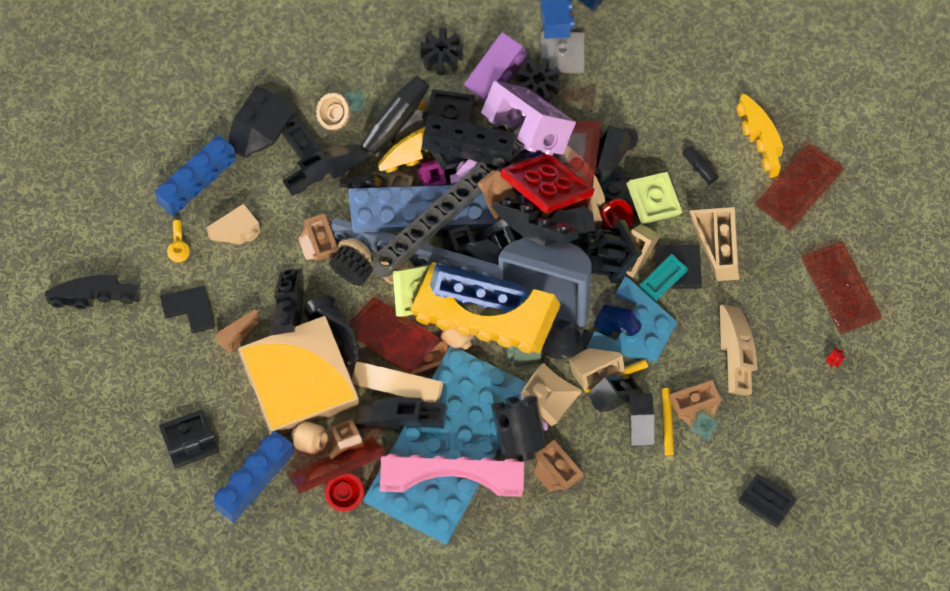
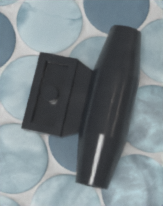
M417 75L395 93L374 120L361 145L370 153L376 155L394 137L398 143L413 132L424 128L428 115L431 114L417 108L426 94L429 84Z

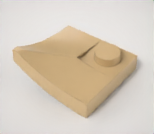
M543 363L536 369L520 394L523 397L537 395L541 416L553 426L558 423L565 411L581 394L582 390L560 378Z

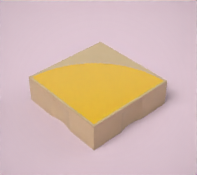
M325 316L296 326L295 332L272 335L238 348L239 357L250 385L256 393L260 410L270 435L274 431L280 435L293 431L303 421L311 422L319 418L330 417L357 407L359 404L358 396Z

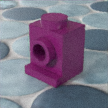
M435 158L419 162L420 169H418V175L424 186L447 184L444 170L441 169Z

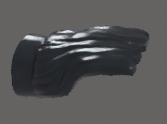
M319 296L308 301L304 308L308 321L310 322L323 316L326 317L346 367H349L351 363L359 359V343L354 328L347 321L345 313L338 308L337 300L330 296Z

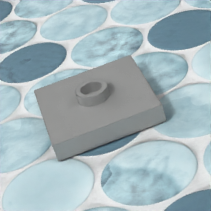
M541 32V65L543 58L550 60L549 68L545 71L546 73L554 70L555 67H558L560 73H584V33H570V38L544 39V34Z

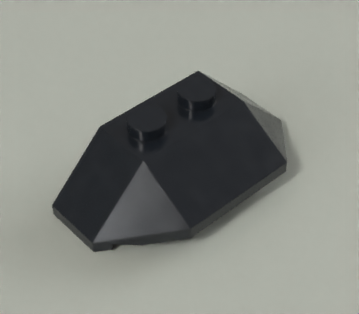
M272 81L257 85L233 119L228 143L234 147L235 154L247 158L251 154L275 144L296 112L290 89Z

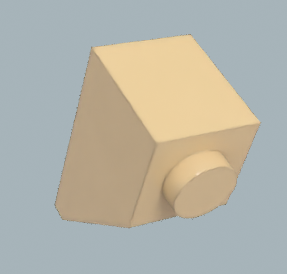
M244 204L206 227L210 240L243 244L246 241L251 242L260 233L259 222Z
M642 224L631 231L642 251L640 257L625 273L632 279L651 254L660 236Z
M589 348L569 359L571 372L584 390L597 385L604 377L615 376L625 371L623 357L619 352Z

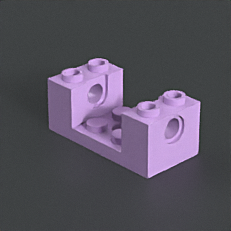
M499 81L493 82L481 112L494 125L500 126L501 123H505L506 126L517 129V127L522 125L517 139L524 144V148L532 152L541 150L548 155H553L554 153L563 155L576 124L573 119L530 89Z

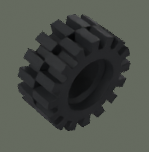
M341 246L329 262L331 269L336 274H339L340 278H344L347 282L350 281L353 285L362 286L373 271L371 263L366 261L364 256L361 257L359 252L355 253L353 249H348L345 246L344 248Z

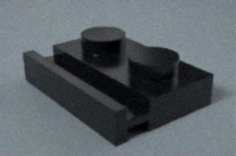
M615 168L601 188L604 197L608 201L615 199L627 201L632 208L633 215L637 216L638 213L626 184L630 180H634V178Z
M756 474L743 495L738 499V503L775 528H778L797 499L764 477Z

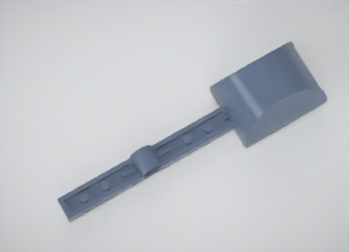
M334 218L331 223L332 234L335 240L340 242L348 238L358 239L366 244L369 250L379 252L397 236L386 232L353 233L352 222ZM412 234L414 237H420L417 234ZM527 238L519 239L510 243L502 250L499 255V265L431 246L430 241L409 258L412 263L419 265H431L434 262L522 284L528 292L527 299L533 289L554 294L560 303L555 319L567 320L578 327H584L587 323L590 312L592 265L587 254L572 243L555 242L543 246ZM396 248L399 251H405L403 248Z

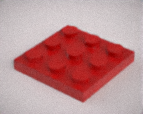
M542 154L502 168L500 174L509 185L517 189L525 198L529 199L546 214L592 197L595 191L591 185L557 158L548 154Z

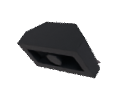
M489 239L479 242L463 243L459 247L458 252L465 256L499 265V255L502 249Z

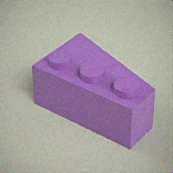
M502 32L464 83V86L469 92L486 102L493 82L507 83L530 57L522 45Z

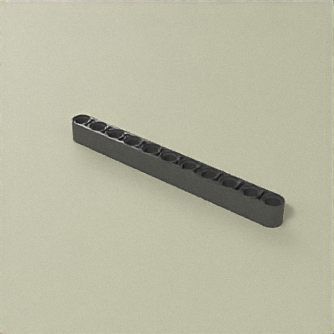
M522 125L513 132L516 133L509 166L516 164L529 152V150L524 148V144L519 143L517 139ZM479 162L377 253L373 266L375 274L383 278L392 275L394 270L402 266L482 194L478 183L473 180L481 181L493 171L488 167H492L500 173L502 168L505 167ZM427 220H432L435 224L429 223ZM412 234H417L420 237H414ZM400 247L403 248L405 251H399L396 248ZM381 261H385L389 263V265H383Z

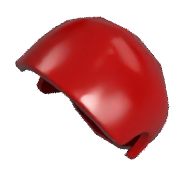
M615 199L609 201L600 209L602 227L605 230L610 231L619 219L625 220L629 228L633 224V211L625 200Z

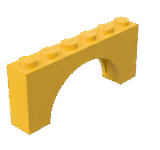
M431 263L411 308L418 322L425 325L432 323L446 331L450 328L464 336L471 334L485 342L490 340L496 341L503 347L510 348V346H514L524 353L530 354L532 351L540 354L560 307V303L554 294L533 289L529 298L511 312L498 316L476 315L462 308L456 298H443L432 292L430 282L436 263Z

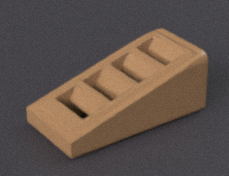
M252 310L219 331L215 335L217 343L229 353H232L260 323L258 311Z

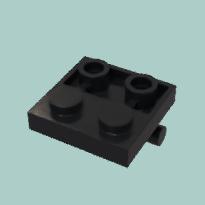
M203 409L158 425L175 469L219 453Z

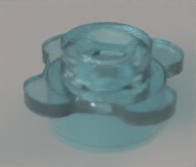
M350 91L344 93V98L349 102L351 112H361L364 109L363 100H365V95L363 93L355 94Z
M701 412L697 414V420L690 426L691 432L701 435L702 439L708 440L711 438V432L718 424L715 419Z

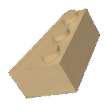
M735 207L690 210L691 222L716 280H740Z

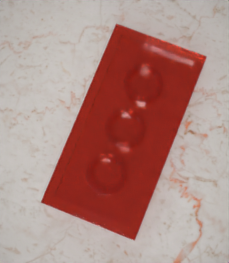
M808 143L757 200L755 206L791 231L838 178L844 168Z
M843 241L801 257L840 335L881 320L882 316Z
M375 297L349 321L355 330L358 341L408 374L440 343L437 336L405 316H396V310Z
M371 437L362 441L364 447L347 449L332 460L328 456L288 474L287 477L296 491L301 494L384 457L386 454L383 447Z

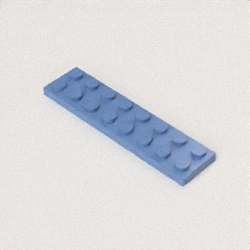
M453 185L349 189L348 197L353 233L403 231ZM512 186L518 202L524 203L523 194ZM482 193L443 229H455L465 225H469L470 228H488L499 220L494 218ZM427 220L429 223L435 224L434 221Z

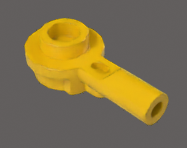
M175 220L173 221L174 242L169 245L167 253L170 260L183 262L189 257L190 250L189 246L183 242L182 221Z

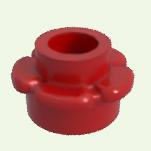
M835 347L825 362L830 365V368L833 366L838 368L845 359V356L842 354L844 352L843 349L841 351Z

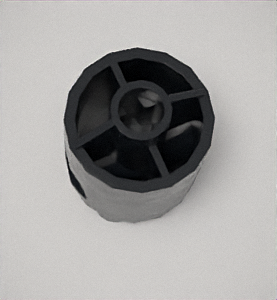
M537 395L526 396L523 400H520L519 396L506 398V403L497 402L491 404L502 456H509L518 460V462L528 461L535 458L534 452L542 450L547 446Z

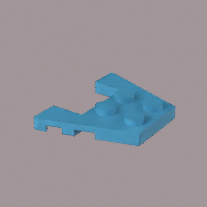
M625 276L616 292V296L636 305L624 326V330L627 332L624 333L622 331L616 341L595 331L586 349L619 352L622 356H628V358L657 362L676 327L677 321Z

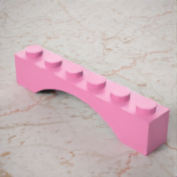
M389 454L386 457H381L380 491L405 492L413 485L427 479L455 476L476 481L492 490L498 496L522 497L524 489V462H518L516 459L495 461L493 458L471 460L469 457L448 459L445 456H436L431 459L424 458L421 455H412L410 458L400 457L397 454Z

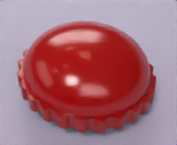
M343 472L333 475L326 482V486H324L325 491L323 493L325 494L326 503L338 512L354 510L364 498L362 482L358 477L356 478V475H351V473Z

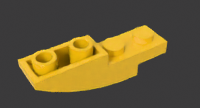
M742 94L736 107L738 116L743 117V133L748 135L750 142L756 141L758 152H762L764 172L768 171L769 178L778 177L781 168L778 157L781 156L783 150L780 136L763 109L746 94Z
M425 127L413 132L394 145L379 161L380 171L391 172L397 170V166L402 164L411 166L419 163V159H422L420 150H422L421 146Z

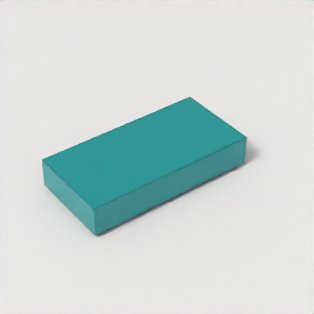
M671 253L640 283V287L657 301L688 271V268Z

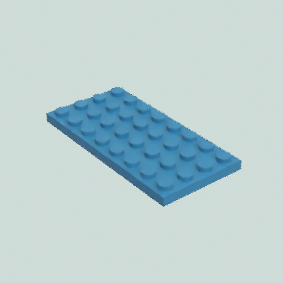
M450 345L432 377V380L444 382L439 403H446L448 407L445 427L405 426L389 454H397L400 457L410 458L412 455H421L424 458L431 459L436 456H445L448 459L469 457L471 460H481L482 458L494 459L499 451L491 404L497 402L506 403L505 399L513 396H519L520 400H522L520 393L527 383ZM380 469L363 502L447 545L480 483L463 477L442 476L417 483L405 492L380 491Z

